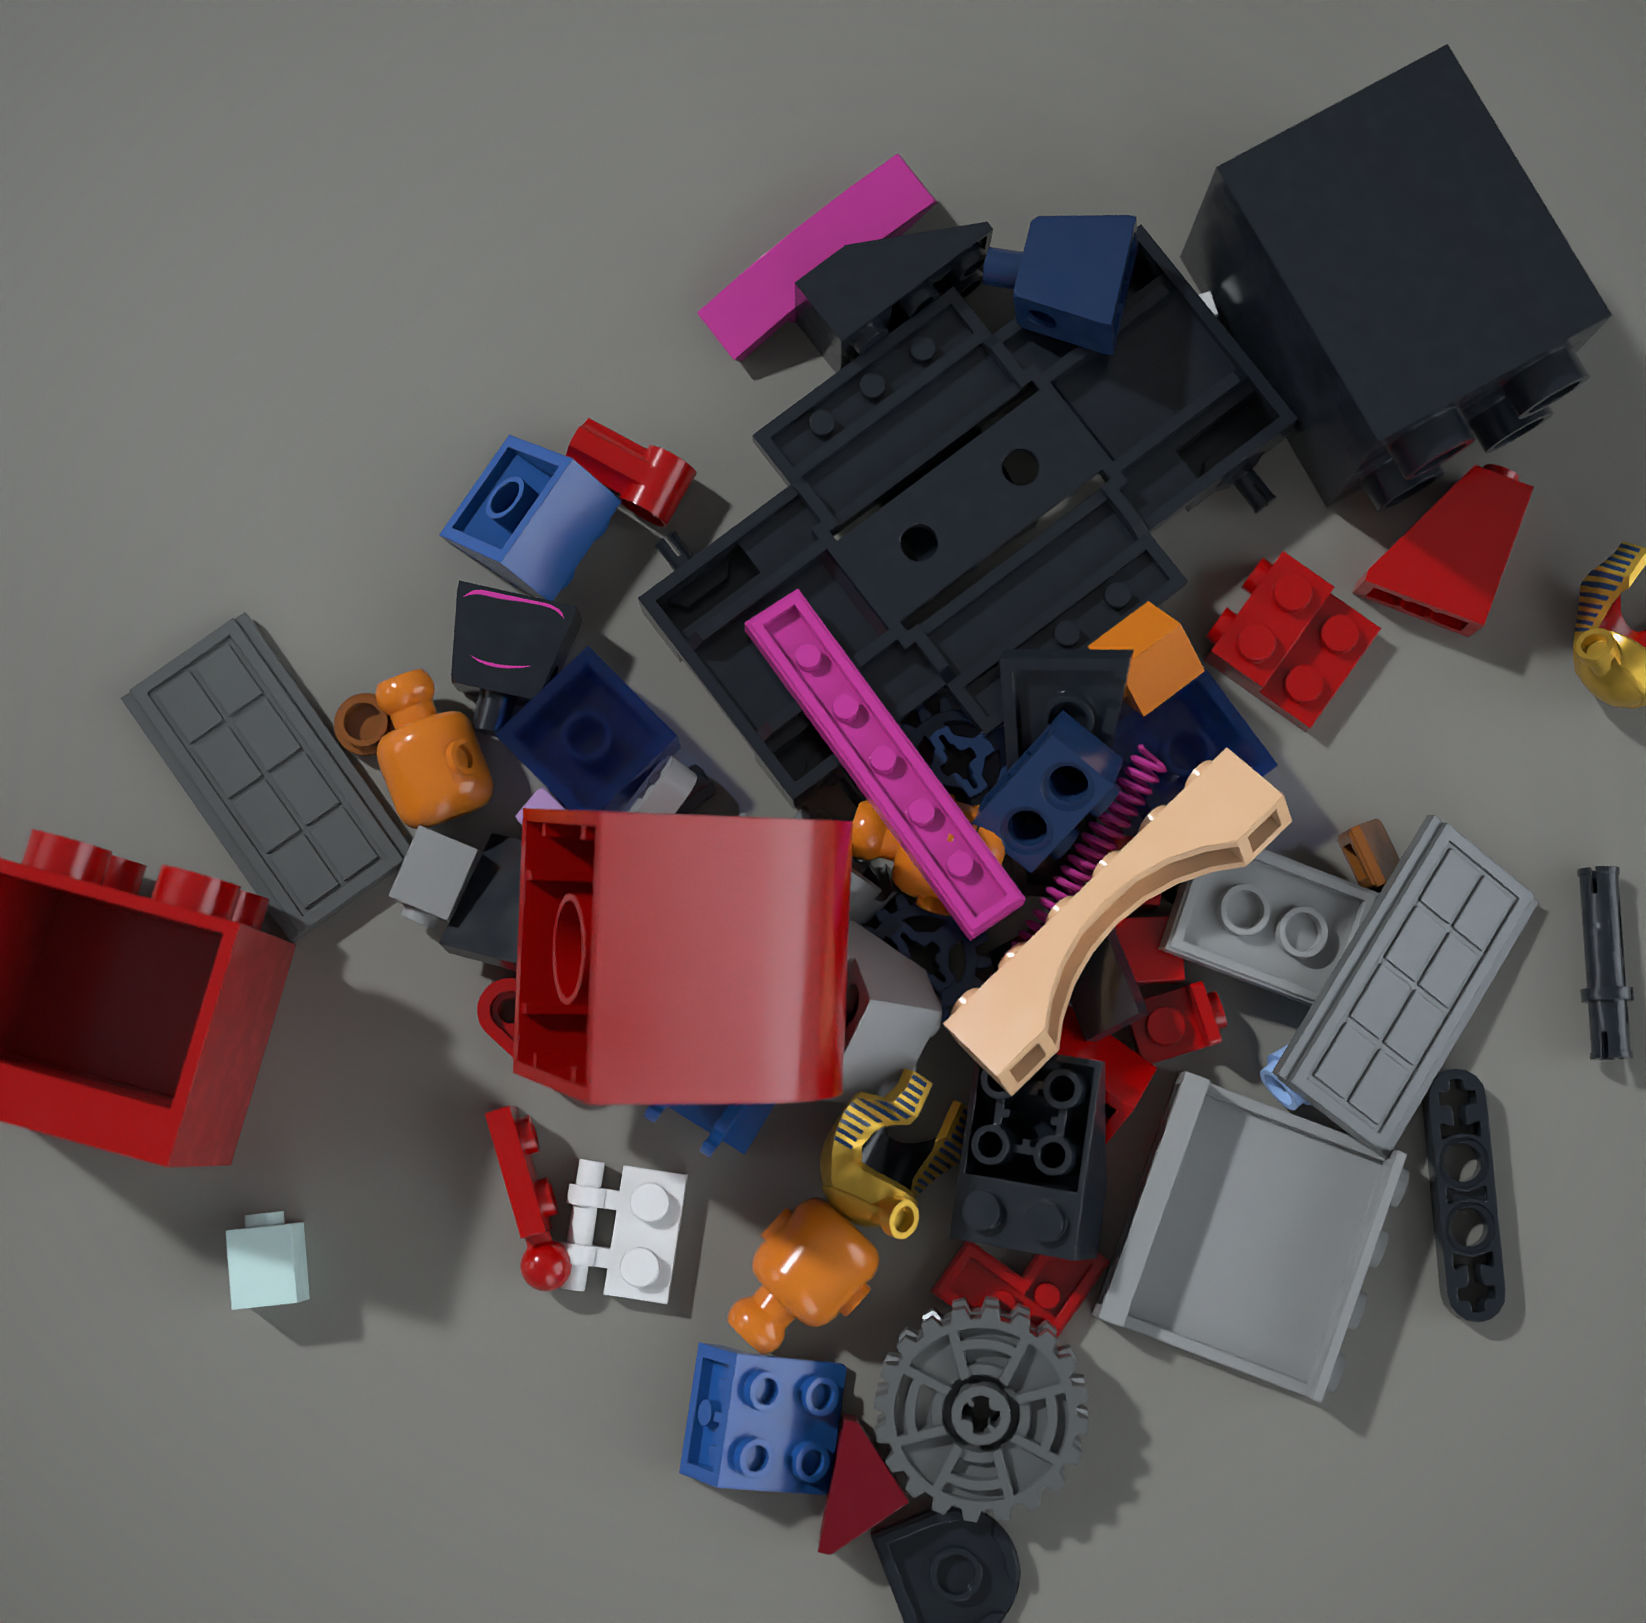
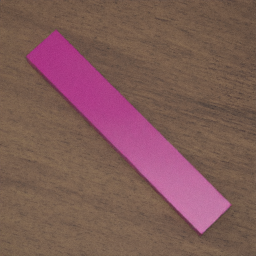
M799 589L791 592L745 622V632L969 941L1024 905L1026 899ZM949 834L954 835L952 842L947 841Z

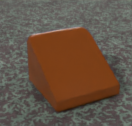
M1375 818L1361 823L1338 835L1339 839L1337 841L1359 886L1372 890L1388 881L1400 859L1379 819Z

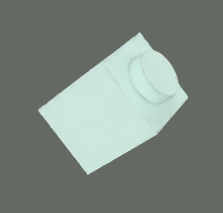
M284 1211L244 1215L245 1228L226 1231L232 1310L291 1304L310 1299L304 1222L285 1224Z

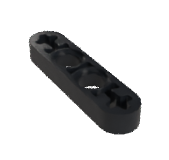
M1449 1069L1438 1072L1422 1099L1439 1287L1443 1304L1451 1314L1463 1320L1483 1322L1492 1319L1500 1312L1505 1303L1506 1294L1487 1096L1483 1084L1476 1075L1467 1070ZM1450 1080H1455L1457 1090L1468 1092L1469 1103L1459 1105L1458 1119L1459 1125L1473 1123L1474 1135L1453 1133L1441 1137L1440 1125L1454 1126L1451 1106L1440 1105L1439 1093L1449 1090ZM1459 1143L1470 1147L1475 1153L1477 1160L1476 1170L1473 1175L1463 1181H1456L1451 1178L1445 1171L1443 1164L1444 1155L1447 1150ZM1464 1208H1470L1477 1212L1483 1223V1232L1479 1240L1468 1246L1457 1243L1450 1232V1221L1453 1215ZM1486 1253V1265L1473 1263V1274L1476 1283L1485 1284L1488 1288L1487 1296L1477 1299V1309L1472 1310L1469 1301L1458 1298V1288L1467 1286L1469 1282L1468 1265L1457 1264L1453 1266V1254L1474 1257Z

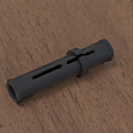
M1595 866L1596 871H1592L1590 867L1580 868L1577 870V875L1580 880L1587 988L1581 989L1580 992L1581 1003L1588 1004L1591 1042L1590 1060L1632 1059L1628 1002L1634 1001L1633 987L1626 986L1619 888L1620 868L1617 866Z

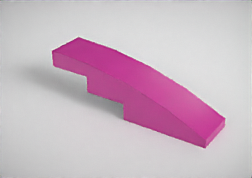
M896 154L794 229L701 308L697 314L732 359L742 362L786 321L796 322L795 282L845 245L901 236L934 207L938 201L902 156Z

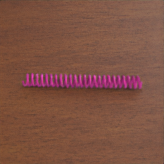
M1143 744L1137 745L1138 750L1148 760L1137 755L1130 756L1132 763L1141 771L1129 766L1123 767L1125 774L1136 783L1122 777L1116 779L1117 784L1130 795L1120 791L1115 799L1123 806L1112 802L1107 808L1116 817L1106 812L1097 817L1109 828L1094 821L1088 822L1089 828L1102 839L1087 832L1081 833L1082 839L1097 851L1080 843L1074 844L1075 849L1090 862L1073 854L1067 855V859L1083 873L1066 865L1060 866V870L1076 884L1059 876L1053 877L1054 882L1073 897L1086 885L1083 881L1089 882L1092 879L1093 873L1090 870L1094 871L1099 861L1097 859L1102 860L1109 854L1104 848L1110 850L1117 849L1116 842L1111 837L1117 839L1124 838L1123 831L1118 826L1124 828L1131 827V822L1125 815L1131 817L1138 816L1137 809L1131 803L1138 806L1146 805L1144 798L1138 792L1145 795L1153 794L1151 787L1145 781L1152 784L1160 783L1159 777L1152 770L1159 773L1167 772L1166 766L1145 749ZM1046 887L1047 893L1058 902L1069 896L1053 887ZM1039 898L1040 904L1049 911L1056 905V903L1046 898ZM1037 908L1032 909L1033 915L1045 923L1048 914ZM1030 919L1025 920V924L1035 933L1043 927ZM1023 930L1018 931V935L1026 942L1033 936ZM1012 941V942H1011L1012 947H1013L1014 945L1018 944L1019 942H1017V941Z

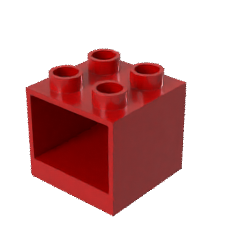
M32 829L21 863L0 858V1122L167 1168L231 1166L296 948L294 943L261 931L270 899L243 891L241 886L221 879L164 864L161 865L151 899L142 897L138 894L146 872V865L114 856L112 851L95 845Z

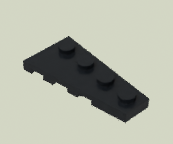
M1004 649L999 661L1007 771L1062 710L1112 749L1134 649ZM1059 767L1061 774L1069 780L1078 782L1087 780L1085 774L1076 767ZM1028 810L1019 811L1020 816L1026 822L1033 825L1045 824L1044 819L1039 814ZM1088 812L1075 826L1080 831L1077 839L1057 861L1047 856L1030 873L1013 859L1014 883L1023 896L1052 897L1047 893L1046 887H1053L1069 895L1054 882L1053 877L1059 876L1076 884L1060 870V866L1066 865L1083 873L1067 859V855L1073 854L1088 861L1075 849L1074 844L1080 843L1091 848V845L1082 839L1081 833L1087 832L1094 835V831L1089 828L1088 822H1096L1097 818Z

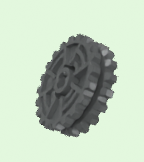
M986 1296L982 1306L971 1308L966 1297L953 1299L952 1312L942 1315L935 1307L923 1313L922 1328L918 1331L907 1325L898 1337L897 1349L900 1353L888 1352L882 1365L883 1369L880 1377L885 1381L877 1384L874 1409L882 1412L878 1415V1424L875 1426L877 1442L890 1443L887 1448L889 1454L885 1459V1463L891 1473L904 1470L908 1479L905 1484V1490L914 1498L924 1492L928 1493L933 1497L932 1510L943 1515L951 1506L962 1509L964 1521L977 1522L981 1511L992 1510L997 1521L1010 1519L1011 1506L1019 1503L1029 1512L1041 1506L1039 1495L1041 1490L1047 1487L1058 1492L1066 1483L1063 1475L1065 1472L1064 1464L1078 1465L1082 1456V1449L1080 1448L1081 1439L1078 1435L1088 1434V1409L1082 1405L1083 1402L1088 1400L1083 1374L1073 1373L1077 1369V1363L1075 1362L1076 1354L1070 1344L1057 1347V1328L1048 1320L1036 1326L1030 1322V1308L1019 1303L1011 1312L1001 1310L998 1297ZM975 1396L989 1398L991 1409L988 1410V1419L979 1420L974 1418L973 1406Z

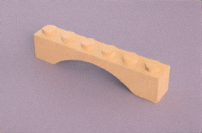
M1227 747L1213 761L1206 760L1202 762L1188 777L1185 788L1167 806H1158L1145 817L1140 825L1139 833L1121 851L1116 850L1107 854L1098 863L1093 871L1092 879L1074 897L1067 896L1050 910L1046 917L1045 925L1027 942H1020L1006 952L995 974L980 988L970 989L958 999L953 1006L951 1016L943 1023L957 1043L1005 1091L1013 1096L1059 1051L1063 1018L1074 985L1092 953L1114 927L1145 901L1178 883L1215 871L1246 867L1292 822L1284 795Z

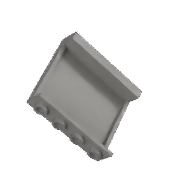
M1188 1071L1179 1072L1175 1078L1092 1315L1322 1403L1326 1390L1334 1392L1343 1375L1346 1356L1339 1353L1347 1328L1355 1330L1362 1319L1367 1303V1293L1360 1290L1368 1267L1377 1268L1384 1255L1388 1242V1232L1381 1229L1389 1206L1397 1207L1405 1194L1410 1175L1408 1170L1403 1169L1407 1154L1398 1150H1392L1388 1158L1380 1156L1350 1135L1210 1083L1211 1080Z

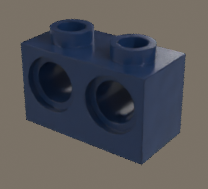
M1062 710L984 796L979 805L977 815L971 824L995 833L1002 840L1005 852L1032 873L1047 856L1057 861L1068 851L1080 833L1075 826L1088 812L1097 818L1111 805L1121 790V787L1115 781L1123 758ZM1059 767H1076L1085 774L1087 780L1079 782L1069 780L1061 774ZM1019 811H1033L1044 819L1045 824H1030L1020 816Z

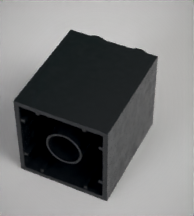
M1448 44L1217 166L1180 256L1200 293L1211 292L1218 313L1217 319L1297 416L1298 420L1286 439L1326 507L1363 488L1376 511L1382 512L1412 497L1438 480L1445 473L1440 464L1463 451L1476 438L1487 454L1515 441L1545 422L1553 415L1549 405L1563 398L1590 378L1577 352L1612 316Z

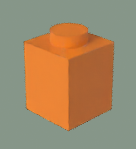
M1149 601L1087 646L1089 649H1134L1123 701L1143 717L1205 672L1182 625Z

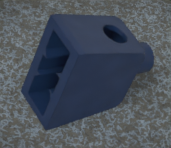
M1038 216L1032 219L1023 252L989 247L983 269V284L1014 289L1013 301L1016 322L1022 328L1102 354L1114 355L1138 252L1137 216Z

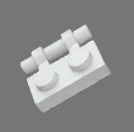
M580 1159L576 1184L569 1183L566 1203L572 1204L567 1242L560 1241L569 1254L572 1270L568 1280L560 1288L585 1291L588 1267L594 1266L607 1268L603 1295L668 1304L688 1175L623 1165L620 1190L601 1188L605 1162ZM598 1208L616 1210L611 1248L592 1245Z

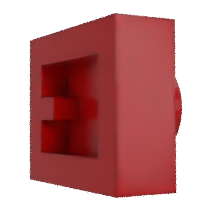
M1199 981L1144 999L1149 1015L1128 1025L1136 1053L1151 1064L1222 1043L1219 1030L1227 1027V1021L1222 1003L1216 991L1207 993L1203 981Z

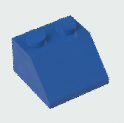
M508 435L439 535L520 590L535 597L553 601L558 593L569 585L574 577L575 568L593 542L605 533L611 516L622 501L574 459Z

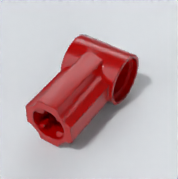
M589 417L576 430L565 455L574 459L609 491L619 497L622 501L621 504L640 518L664 528L667 527L697 474L690 464L675 454L655 445H649L646 449Z

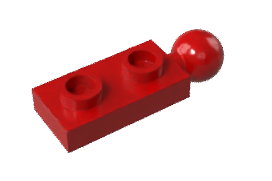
M509 1105L487 1112L485 1117L520 1238H525L527 1249L521 1258L520 1270L525 1282L533 1289L543 1292L554 1291L566 1283L572 1270V1264L566 1248L561 1243L552 1240L550 1230L553 1228L549 1217L559 1213L557 1201L549 1178L538 1179L531 1154L540 1152V1144L533 1120L530 1115L520 1117L517 1106Z

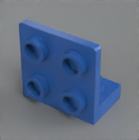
M699 1342L679 1473L716 1488L826 1495L829 1491L847 1372L846 1366L830 1361L752 1354L720 1344Z

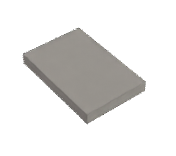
M1264 849L1246 867L1215 871L1181 882L1159 950L1312 1006L1380 893Z

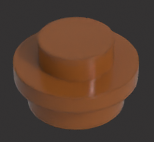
M360 693L349 697L340 705L334 718V731L338 741L348 751L360 756L377 755V746L381 738L395 730L390 716L379 708L376 694Z

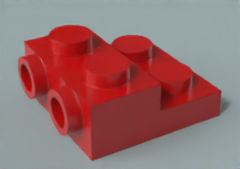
M1283 551L1273 564L1263 557L1249 575L1241 589L1249 593L1250 597L1239 612L1235 613L1227 607L1205 637L1214 644V647L1204 661L1304 732H1307L1382 628L1331 593L1335 588L1333 585Z

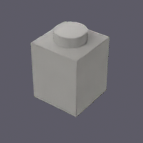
M419 825L388 896L404 904L400 916L435 930L440 919L448 923L450 922L483 853L476 848Z

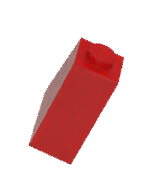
M1485 464L1483 467L1474 465L1356 582L1352 594L1469 638L1485 625L1534 486L1518 481L1519 475L1509 468L1495 464Z

